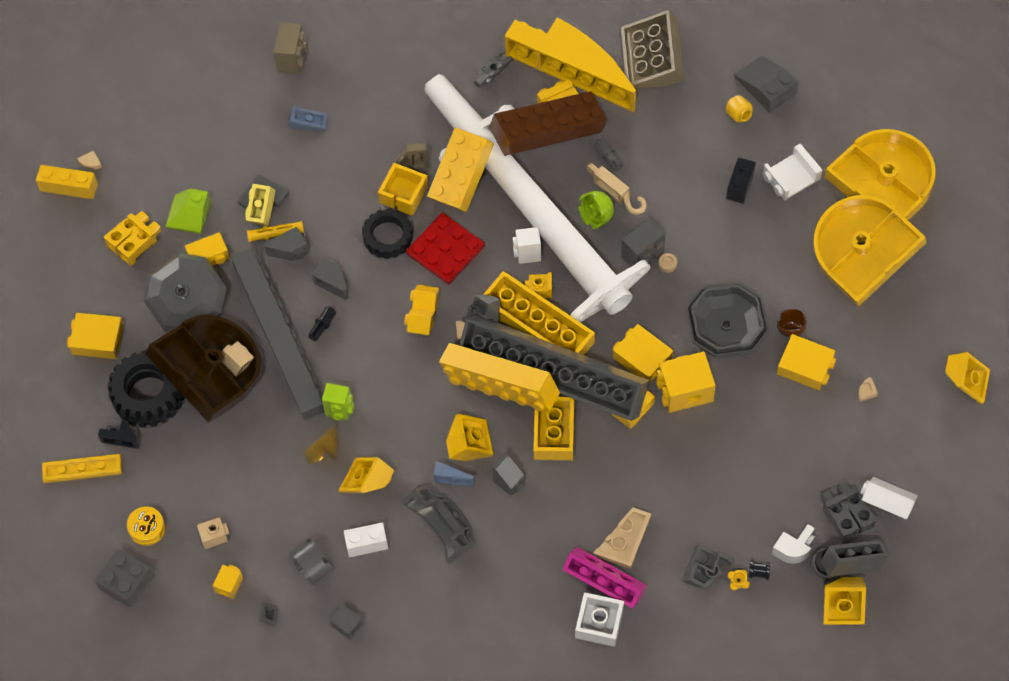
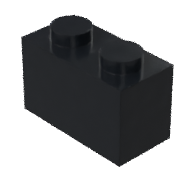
M738 157L727 188L726 199L744 204L754 176L756 162Z

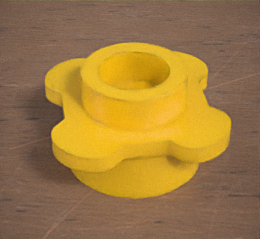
M736 570L728 573L732 590L736 591L738 588L747 589L750 583L747 581L746 570Z

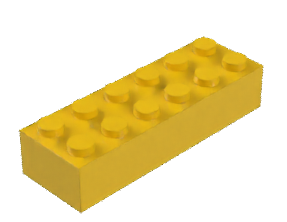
M504 271L483 294L500 299L499 321L507 327L581 355H585L595 343V332Z
M452 343L448 344L439 360L443 371L453 385H463L472 391L479 390L489 396L496 395L505 401H515L521 406H532L538 411L545 410L550 412L560 394L550 372Z

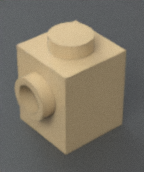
M238 341L232 346L230 344L227 345L222 351V364L235 377L247 369L254 358L247 348Z
M220 517L197 525L205 549L228 542L226 535L230 533L227 524H222Z

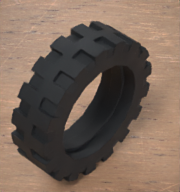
M390 209L376 211L377 213L369 215V219L365 220L362 227V236L366 249L368 248L372 255L375 254L376 257H384V259H389V257L396 258L399 254H404L412 241V228L409 219H406V216L403 213L400 214L398 210L391 211ZM382 223H395L401 227L403 235L394 244L381 245L372 238L373 230Z

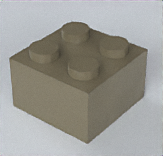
M280 22L273 52L277 71L299 74L300 67L303 68L304 65L303 52L307 51L305 32L302 31L301 24Z

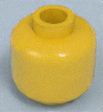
M737 95L727 101L725 111L734 121L741 123L750 119L753 107L743 96Z

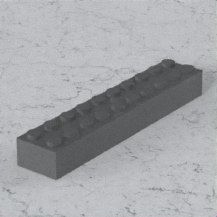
M478 315L466 318L459 346L550 372L560 394L630 421L639 417L650 380L492 320H486Z

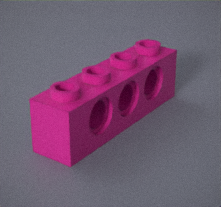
M579 547L570 552L562 569L612 598L624 601V604L632 609L640 602L648 586Z

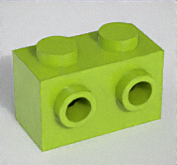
M326 383L322 397L325 416L337 421L348 420L349 415L353 414L355 408L350 388Z

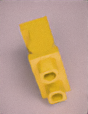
M143 211L135 216L130 213L126 219L104 236L106 246L117 256L119 255L130 267L136 263V259L144 251L157 242L156 236L161 232L160 225L154 221L149 226L145 225L149 221V217Z

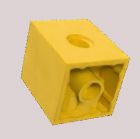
M705 352L684 355L659 363V370L656 371V385L658 390H662V404L664 407H667L669 413L714 402L716 385Z

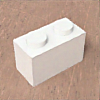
M538 227L516 230V237H512L514 258L518 257L519 264L541 261V242Z
M383 522L344 530L349 557L388 549Z

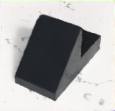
M122 418L119 431L114 428H100L98 437L101 443L135 449L140 447L136 436L124 418Z

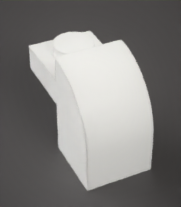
M807 524L798 540L783 532L773 547L772 555L791 564L804 561L810 555V545L815 539L813 535L815 528Z

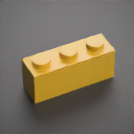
M40 165L36 177V183L41 192L94 199L98 186L93 172Z

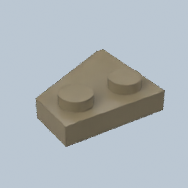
M426 143L406 145L393 163L412 170L428 168Z

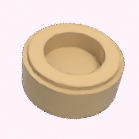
M670 253L661 255L658 261L659 269L665 273L673 272L677 268V258Z

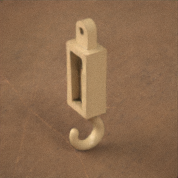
M592 163L586 166V170L594 177V183L618 203L622 204L624 202L629 213L639 215L645 212L647 208L646 200L639 196L637 200L641 202L642 206L639 209H634L630 203L629 187L605 167L597 168Z

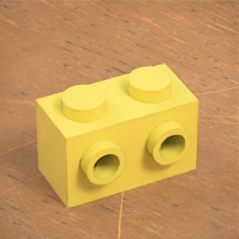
M252 184V189L249 192V204L245 211L246 221L251 224L267 225L269 227L275 189L270 186Z

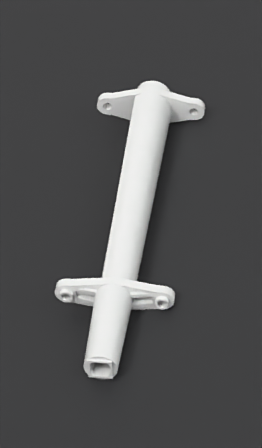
M438 74L425 84V93L453 128L456 127L494 143L485 168L531 225L538 227L539 235L590 296L570 316L581 323L602 309H605L610 315L623 310L633 297L628 289L649 271L650 265L645 260H641L616 275L512 155H503L489 128L494 114L482 119L444 75ZM503 105L499 109V111L495 113L512 110L515 108L512 105ZM446 148L440 152V162L443 158Z

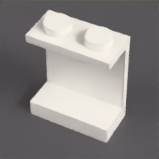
M801 143L794 147L793 155L773 167L766 163L763 169V178L767 183L770 182L775 193L781 196L784 201L819 181L822 175V169Z

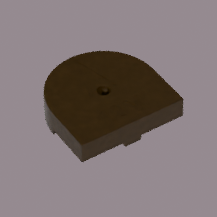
M199 315L182 321L179 326L150 343L145 353L208 423L242 401L251 390L260 371L259 351L250 335L234 322L213 315ZM238 341L247 348L254 358L249 367L235 377L222 364V351L227 345L230 344L232 346Z

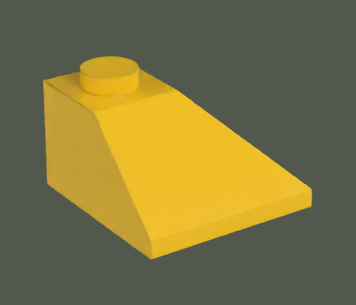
M968 352L948 355L945 373L958 388L978 403L984 404L990 369Z
M463 414L455 415L446 439L449 459L469 461L492 456L493 450L487 420Z
M378 457L355 458L338 491L341 493H366L384 488L390 483L391 476L395 470Z
M842 577L825 585L824 625L865 624L866 585L863 577Z

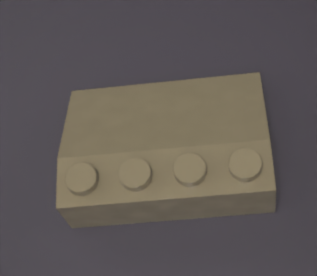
M670 10L621 27L625 76L635 89L670 86L685 81L679 22Z

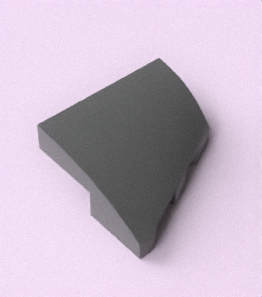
M490 295L475 296L473 304L467 309L469 311L468 314L463 316L462 321L465 322L467 317L478 315L486 320L499 323L500 299Z
M696 544L682 581L704 589L712 583L713 579L719 577L723 573L722 571L729 565H732L735 559L721 552H715L701 544Z

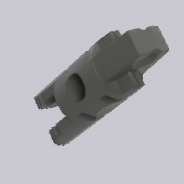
M503 48L477 72L479 77L473 82L477 87H480L484 82L489 84L513 60L511 56L507 57L503 63L497 59L504 54L505 50Z

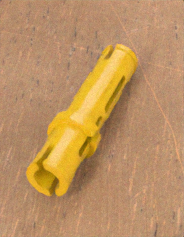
M300 221L271 227L266 225L260 229L247 230L248 241L262 239L267 241L269 238L278 237L295 227L298 228L300 233H304L303 223Z

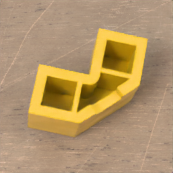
M417 284L416 288L411 290L410 301L413 302L412 309L409 314L405 315L404 325H407V332L430 335L434 325L433 317L435 312H437L440 288Z

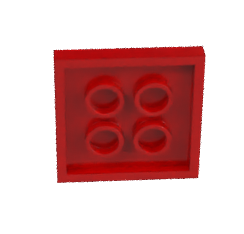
M441 213L406 250V255L450 285L485 247V243L444 213Z

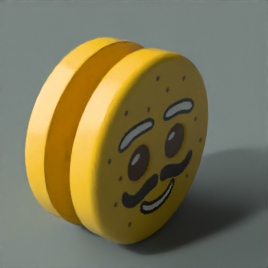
M144 506L137 508L128 517V533L132 540L139 545H153L160 541L165 533L164 519L161 513L153 507Z

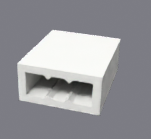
M872 477L870 481L867 480L860 493L863 494L862 501L904 519L909 517L918 496L876 477Z

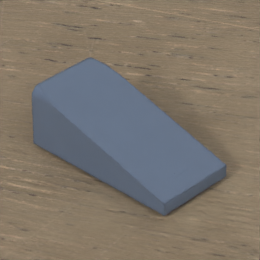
M292 106L288 127L325 131L328 114Z
M439 462L435 463L434 479L436 483L474 486L473 475Z

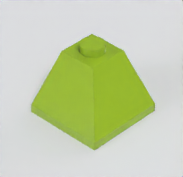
M190 188L175 194L165 227L202 234L211 205L208 191Z

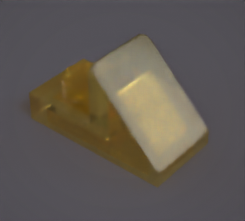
M333 427L304 452L305 459L310 465L314 462H319L323 458L324 453L336 462L337 435Z

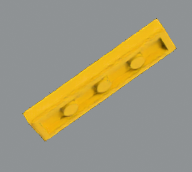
M120 454L42 463L44 483L122 474Z

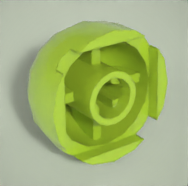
M592 191L581 195L579 198L581 206H578L584 223L587 226L590 223L592 229H598L608 224L614 214V204L610 197L601 191Z

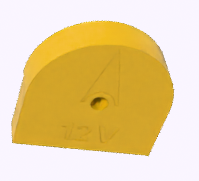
M880 129L858 137L843 154L826 168L824 178L847 197L869 195L881 198L892 204L902 216L909 220L927 202L934 184L936 168L930 151L920 140L899 130Z
M869 195L851 196L833 204L821 216L814 233V249L821 270L858 307L926 244V237L902 216L892 204L881 198Z

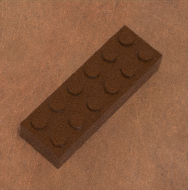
M589 91L495 113L489 128L503 155L507 156L601 133L607 119L594 95Z

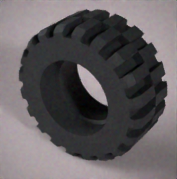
M141 351V354L135 352L131 354V357L121 359L122 363L120 365L116 364L113 368L114 373H110V382L107 386L109 398L120 418H124L125 421L128 420L130 425L136 426L138 424L142 428H146V425L155 427L157 426L156 423L159 422L162 424L166 423L168 417L173 418L176 415V409L180 410L182 406L181 401L184 400V396L145 354L146 351ZM152 377L164 382L160 393L150 400L138 401L129 397L131 388L141 379Z

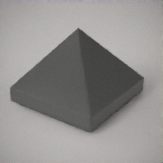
M263 601L260 602L259 621L276 626L277 606Z

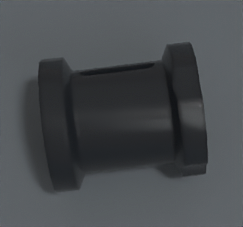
M750 560L749 578L762 577L769 580L770 562L763 564L754 563V561Z

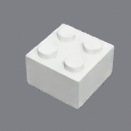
M584 592L575 629V638L615 647L624 610V601Z

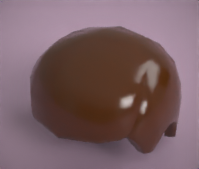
M799 309L784 310L781 312L780 319L777 320L778 331L789 338L792 334L799 336L804 333L807 325L806 315Z

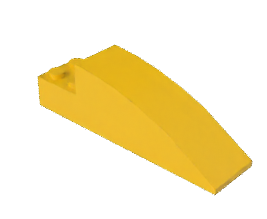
M558 17L548 33L541 29L533 28L525 22L514 20L505 34V56H511L514 60L559 80L566 81L569 79L573 86L586 92L591 91L595 96L629 111H635L636 89L614 59L591 38Z

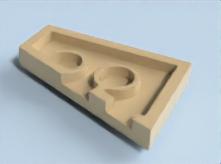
M632 507L614 531L593 552V556L631 569L651 519V513Z

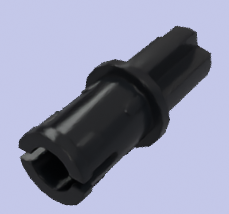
M326 306L321 316L316 318L315 325L309 332V339L317 341L324 329H328V324L336 314L332 307Z

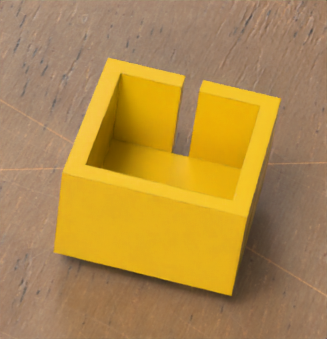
M393 163L378 191L379 203L393 209L397 206L398 211L413 216L429 187L428 176Z

